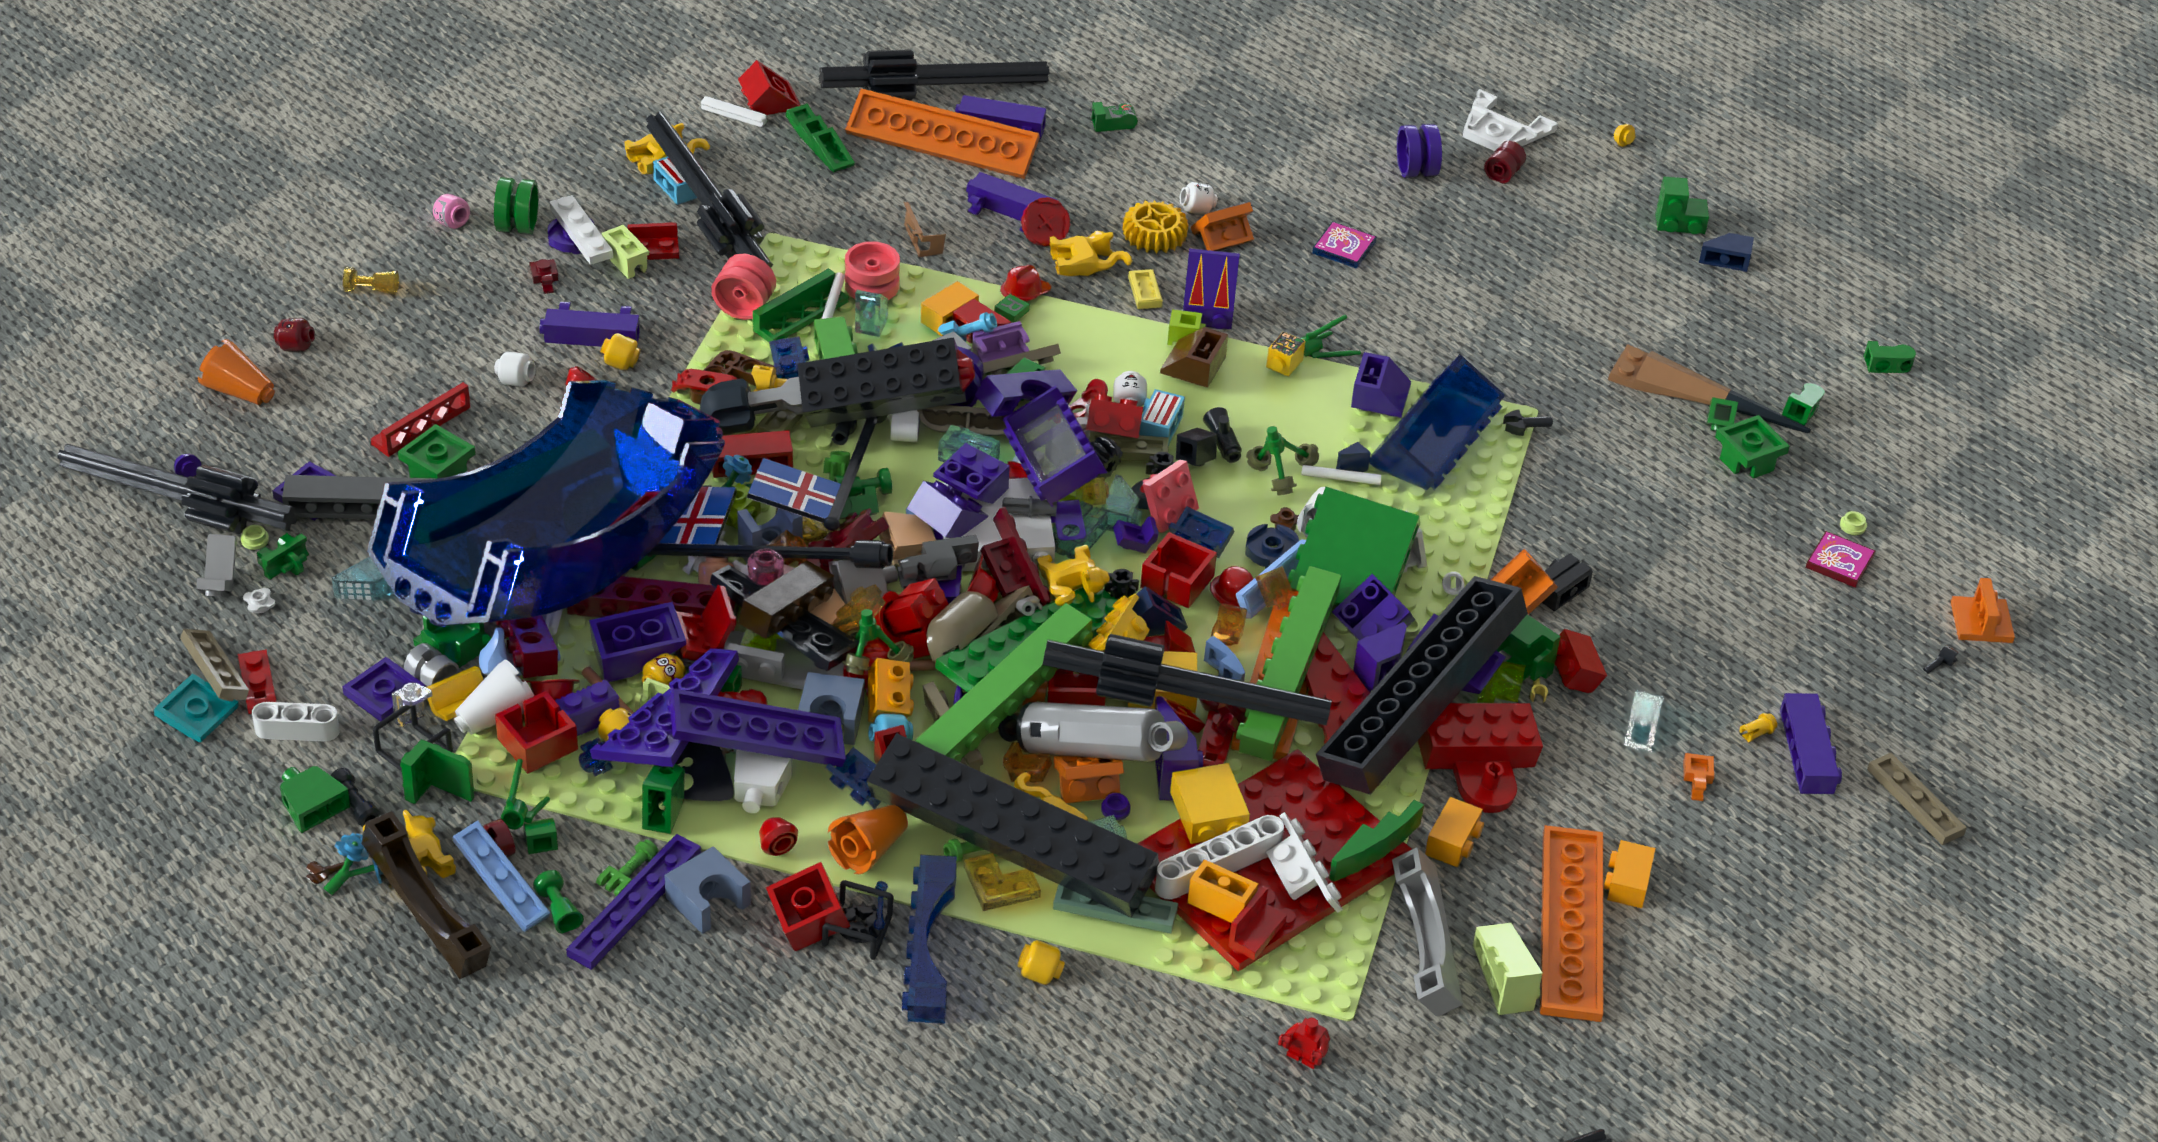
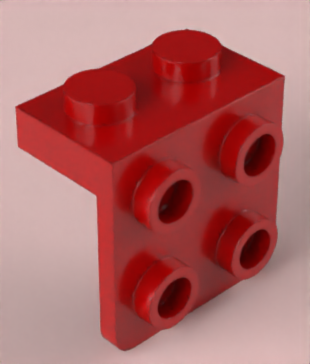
M1098 394L1094 396V399H1088L1087 404L1090 406L1086 430L1138 439L1143 407L1137 406L1138 401L1120 399V403L1111 402L1112 397Z
M717 586L702 615L676 611L686 639V645L680 648L682 657L689 660H698L711 648L724 649L725 642L730 633L735 630L737 623L725 586Z

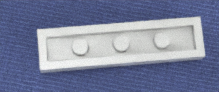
M573 195L549 202L551 212L590 265L613 258L612 248Z

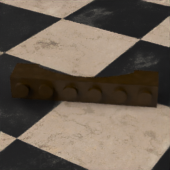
M393 811L366 822L361 844L459 979L485 968L491 945L475 924L470 925L464 921L434 887L410 844L408 832Z

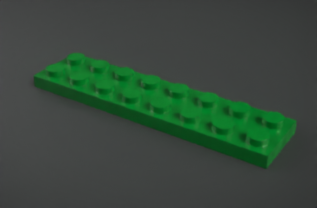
M1082 587L1074 591L1075 598L1069 605L1092 619L1093 639L1098 635L1097 629L1106 622L1104 618L1114 610L1112 606L1118 599L1111 597L1107 591L1102 589L1094 594V602H1090ZM1053 601L1043 606L1042 610H1035L1030 616L1025 615L970 642L961 650L957 648L937 658L935 668L963 690L969 692L1062 606H1058Z

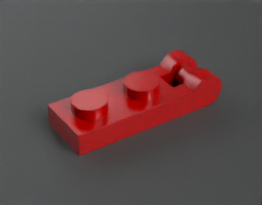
M267 649L238 654L242 680L249 689L246 698L249 715L252 714V710L257 704L276 702Z
M1209 710L1198 749V751L1203 752V767L1225 764L1234 732L1230 728L1226 736L1223 737L1217 731L1216 725L1222 717L1220 712Z

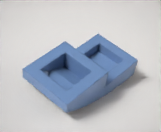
M1214 635L1206 641L1204 661L1219 671L1218 676L1244 681L1245 670L1236 655Z

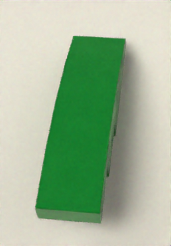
M808 103L786 111L785 116L800 138L832 172L855 165L854 160L834 128H828L820 115L815 116Z
M1414 799L1399 817L1388 812L1374 829L1362 824L1332 859L1329 879L1335 882L1354 874L1383 858L1403 843L1421 825L1424 804Z

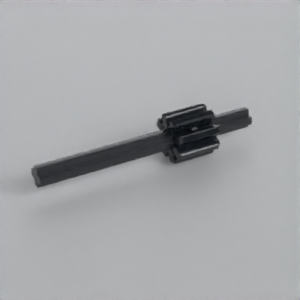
M869 50L863 57L864 66L820 67L819 84H821V89L862 87L865 90L912 101L917 94L916 86L1048 82L1050 69L1047 66V61L917 65L912 50Z
M658 112L656 116L649 115L646 119L648 122L647 129L702 204L697 211L701 217L697 220V225L718 255H725L729 259L736 254H749L765 261L771 268L773 263L759 246L764 238L760 232L764 229V224L742 194L736 195L733 189L724 190L722 195L662 112Z
M65 444L64 450H59L57 459H61L60 466L63 468L182 501V505L188 506V509L185 511V517L191 522L237 534L243 533V530L247 527V521L261 523L285 531H290L291 524L295 525L298 516L294 515L295 507L261 498V494L255 493V490L258 488V482L255 478L206 465L196 469V478L191 476L185 477L71 444Z
M1109 634L1105 651L1047 640L1042 665L1099 677L1096 695L1150 707L1153 704L1157 689L1327 725L1332 700L1161 664L1164 654V646L1161 644Z

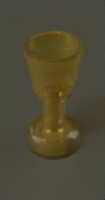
M346 266L343 274V289L345 292H353L357 285L372 286L373 290L396 296L399 287V273L396 270L375 272L373 276L358 275L354 267Z

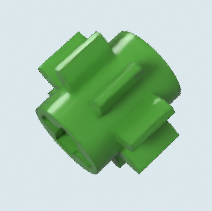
M832 451L830 458L825 457L823 473H829V479L834 481V476H844L851 460V454L846 451Z

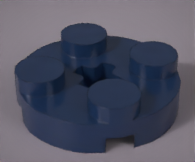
M1268 524L1256 526L1248 533L1245 555L1254 563L1266 569L1299 542L1298 535L1292 529L1278 524L1276 528H1267Z

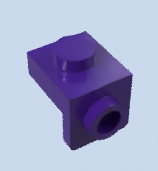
M1150 516L1147 517L1142 526L1122 520H1117L1113 526L1118 546L1145 554L1151 545L1157 541L1159 535L1155 519Z

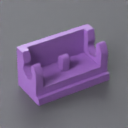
M1018 321L998 326L990 333H985L983 330L974 332L972 352L984 363L1030 351L1025 344L1030 342L1022 327V323Z

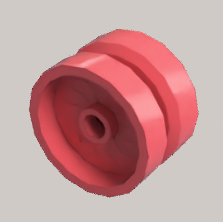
M863 242L848 249L845 255V290L850 297L864 303H881L896 296L899 291L900 257L895 248L881 242Z
M736 254L728 259L722 271L716 277L711 286L712 297L717 306L731 317L742 320L753 319L752 311L766 304L776 288V277L773 270L760 258L749 254Z

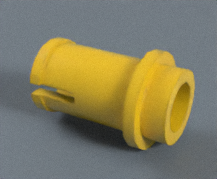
M1762 713L1758 719L1740 726V733L1747 731L1742 736L1748 742H1751L1753 739L1766 733L1769 735L1774 733L1778 726L1777 720L1770 713Z

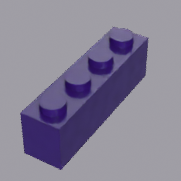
M1785 693L1780 714L1800 794H1834L1837 784H1841L1842 771L1836 765V748L1830 742V726H1826L1825 706L1821 705L1818 694Z

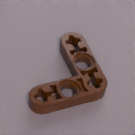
M731 350L720 352L704 369V371L732 375L737 379L742 378L748 384L756 386L752 374L745 372V370L753 369L754 365L775 367L777 378L785 379V372L781 368ZM704 378L700 382L709 385L714 383L715 380ZM690 389L692 402L701 404L702 396L706 391Z

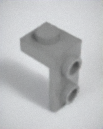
M208 535L205 577L197 578L196 589L205 590V595L222 596L223 591L232 592L236 536Z

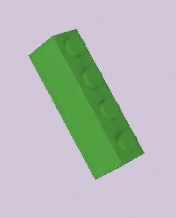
M844 316L814 320V341L819 360L858 354L856 342L852 343V328L847 326Z

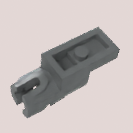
M970 535L922 542L921 555L898 560L900 567H897L901 587L905 589L909 584L936 578L937 582L956 579L958 564L977 562L979 546L977 536Z

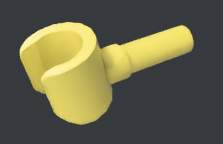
M1539 677L1536 681H1533L1534 686L1531 689L1529 698L1534 702L1535 694H1540L1543 696L1544 703L1547 698L1548 689L1545 685L1540 684Z

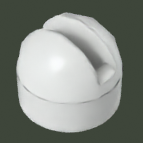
M1457 572L1447 573L1442 580L1444 591L1450 595L1459 594L1464 588L1462 575ZM1452 576L1456 577V588H1451L1450 577Z

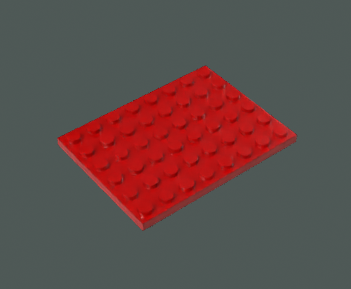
M1298 749L1237 784L1250 813L1249 822L1266 815H1274L1280 818L1279 815L1284 812L1291 820L1296 818L1305 831L1301 835L1303 840L1308 839L1317 852V855L1313 856L1315 861L1318 862L1320 860L1329 875L1332 859L1362 824L1374 829L1380 822L1340 785L1323 780L1320 768ZM1180 818L1137 844L1158 853L1160 863L1203 842L1190 844ZM1285 825L1282 841L1290 836ZM1403 842L1383 858L1354 874L1335 882L1331 881L1329 876L1325 879L1328 884L1332 882L1339 891L1342 898L1338 899V902L1343 907L1394 875L1392 859L1412 850V848ZM1269 857L1235 871L1234 873L1258 883L1257 892L1262 886L1268 889L1266 904L1287 914L1286 923L1258 957L1252 960L1228 947L1231 922L1189 904V893L1174 899L1160 897L1162 900L1178 903L1177 914L1238 972L1335 912V909L1328 903L1318 885L1296 900H1293ZM1155 876V878H1154V880H1153V882L1151 883V885H1150L1149 888H1150L1157 896H1159V895L1156 893V891H1155V884H1156V876Z

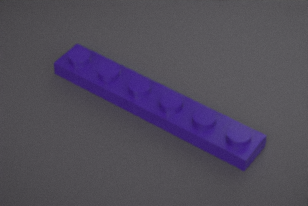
M676 834L566 948L567 957L592 970L665 893V874L701 854V846Z

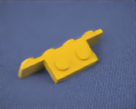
M1136 593L1129 598L1123 596L1113 604L1114 610L1104 618L1106 622L1096 631L1098 635L1088 643L1090 649L1105 650L1109 634L1144 641L1150 629L1147 627L1144 619L1138 616L1132 609L1139 599Z

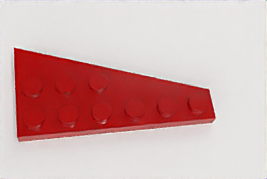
M1323 632L1304 681H1307L1309 687L1308 695L1332 700L1327 725L1318 724L1323 730L1325 744L1370 692Z

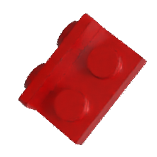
M676 222L627 225V229L649 250L647 260L679 259L678 228Z

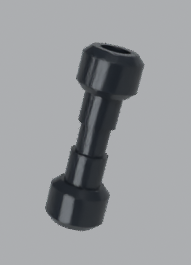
M339 768L332 772L330 776L347 787L350 805L354 809L353 817L360 826L363 827L366 822L380 816V811L375 804L366 801L358 793V789L354 785L355 777L348 768Z

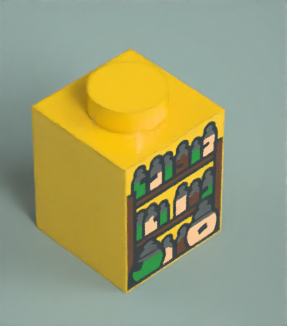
M1282 332L1268 348L1266 368L1289 377L1303 361L1305 340Z

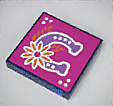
M1332 221L1314 245L1312 253L1357 269L1375 245L1377 236Z

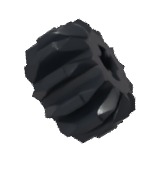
M1106 436L1098 437L1094 442H1090L1108 472L1106 474H1098L1093 479L1094 482H1103L1107 477H1111L1112 472L1121 463L1120 458L1123 455L1121 448L1116 442L1108 439Z

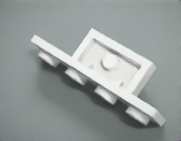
M1285 812L1279 816L1290 836L1266 851V854L1288 894L1293 900H1296L1318 885L1328 903L1337 913L1343 909L1338 899L1342 897L1332 882L1328 884L1325 878L1329 876V873L1320 860L1318 862L1315 861L1313 856L1317 855V852L1308 839L1303 840L1301 836L1305 833L1303 827L1296 818L1291 820Z

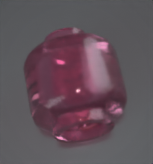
M770 548L759 549L748 558V576L756 584L767 586L784 575V560L782 556Z

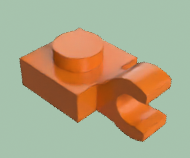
M1685 753L1683 760L1684 781L1692 782V800L1703 801L1706 784H1713L1714 756Z

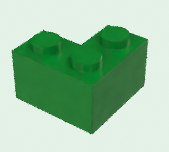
M1663 176L1656 208L1657 231L1705 234L1709 220L1707 199L1689 198L1687 178Z

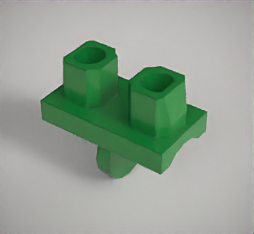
M286 533L277 541V549L272 551L270 548L264 547L257 551V560L263 567L264 576L271 580L280 573L286 574L289 571L295 575L301 574L304 571L302 563L309 556L306 549L307 537L302 533L296 537Z

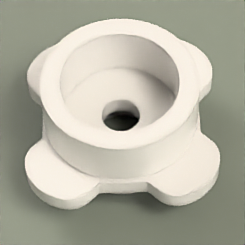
M268 588L247 592L243 596V600L248 603L247 608L249 612L264 613L275 606V600L270 597L271 591Z

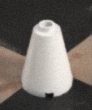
M506 659L499 663L455 710L457 717L454 718V722L462 733L468 731L472 735L495 726V714L516 704L521 706V712L524 714L523 701L535 696L527 682H522L517 676L519 674L518 670Z

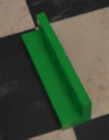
M828 268L753 310V331L772 345H775L810 325L815 319L822 318L827 300L824 299L829 296L835 272ZM842 291L840 292L835 310L849 302V296ZM809 307L820 308L816 311H805ZM790 318H801L797 322H786ZM770 329H782L774 335L769 332Z

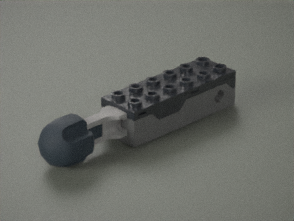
M953 337L798 363L799 377L789 378L781 387L751 392L748 382L742 378L723 381L711 386L704 393L700 404V414L703 422L710 429L725 434L751 431L755 426L756 414L786 409L797 415L804 414L812 428L966 402L965 390L975 378L973 360L959 351Z

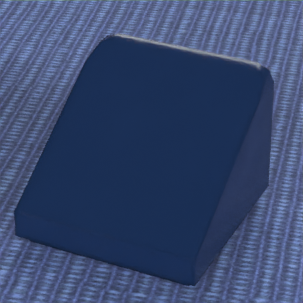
M1356 442L1338 452L1336 469L1366 472L1369 468L1371 453L1359 442Z

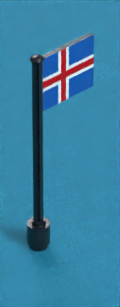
M888 415L866 418L841 484L763 458L747 498L824 523L827 530H837L840 526V516L876 424L885 421Z
M674 486L654 539L647 542L645 546V553L648 557L653 555L750 557L751 554L755 553L757 556L754 558L850 560L854 562L856 568L883 569L885 566H891L893 561L892 545L880 540H857L851 548L718 545L737 494L736 487Z

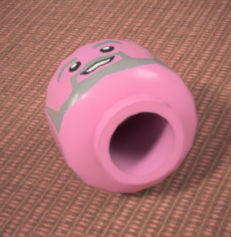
M444 194L434 203L433 216L440 224L448 228L457 229L468 221L470 207L464 199L452 194Z

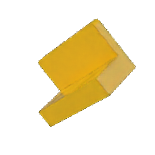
M473 666L424 688L431 711L435 716L444 721L457 717L455 710L483 681L480 668Z

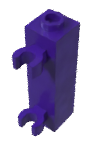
M963 95L961 104H957L955 108L957 113L1039 133V140H1041L1046 127V108Z
M979 172L974 179H971L966 187L968 202L972 203L968 210L969 213L978 215L982 208H986L1021 221L1023 211L1029 203L1039 198L1049 197Z
M560 302L559 309L547 308L545 319L541 318L540 334H544V343L602 347L606 338L611 339L616 333L632 338L637 343L640 336L639 315L631 314L632 306H621L619 314L570 310L571 302Z

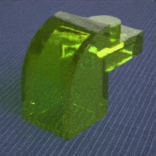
M1503 662L1478 696L1477 703H1495L1496 698L1518 703L1525 666Z

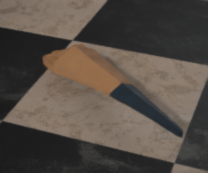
M1628 344L1608 377V380L1632 389L1710 405L1712 397L1738 402L1736 412L1752 417L1759 415L1765 421L1804 433H1810L1811 431L1810 428L1653 351L1646 353Z

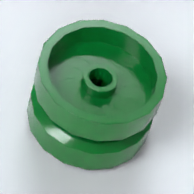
M500 177L494 198V225L496 231L510 233L516 226L520 234H533L539 209L537 181L522 179L517 186L515 179Z

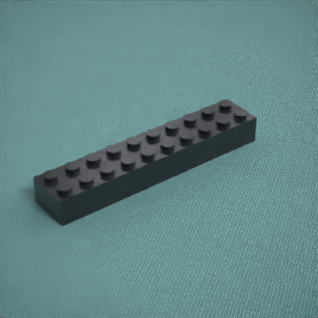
M1474 576L1316 753L1323 780L1371 795L1528 614L1522 589Z
M897 733L867 779L871 797L888 805H896L905 813L1130 918L1134 915L1157 875L1158 853Z

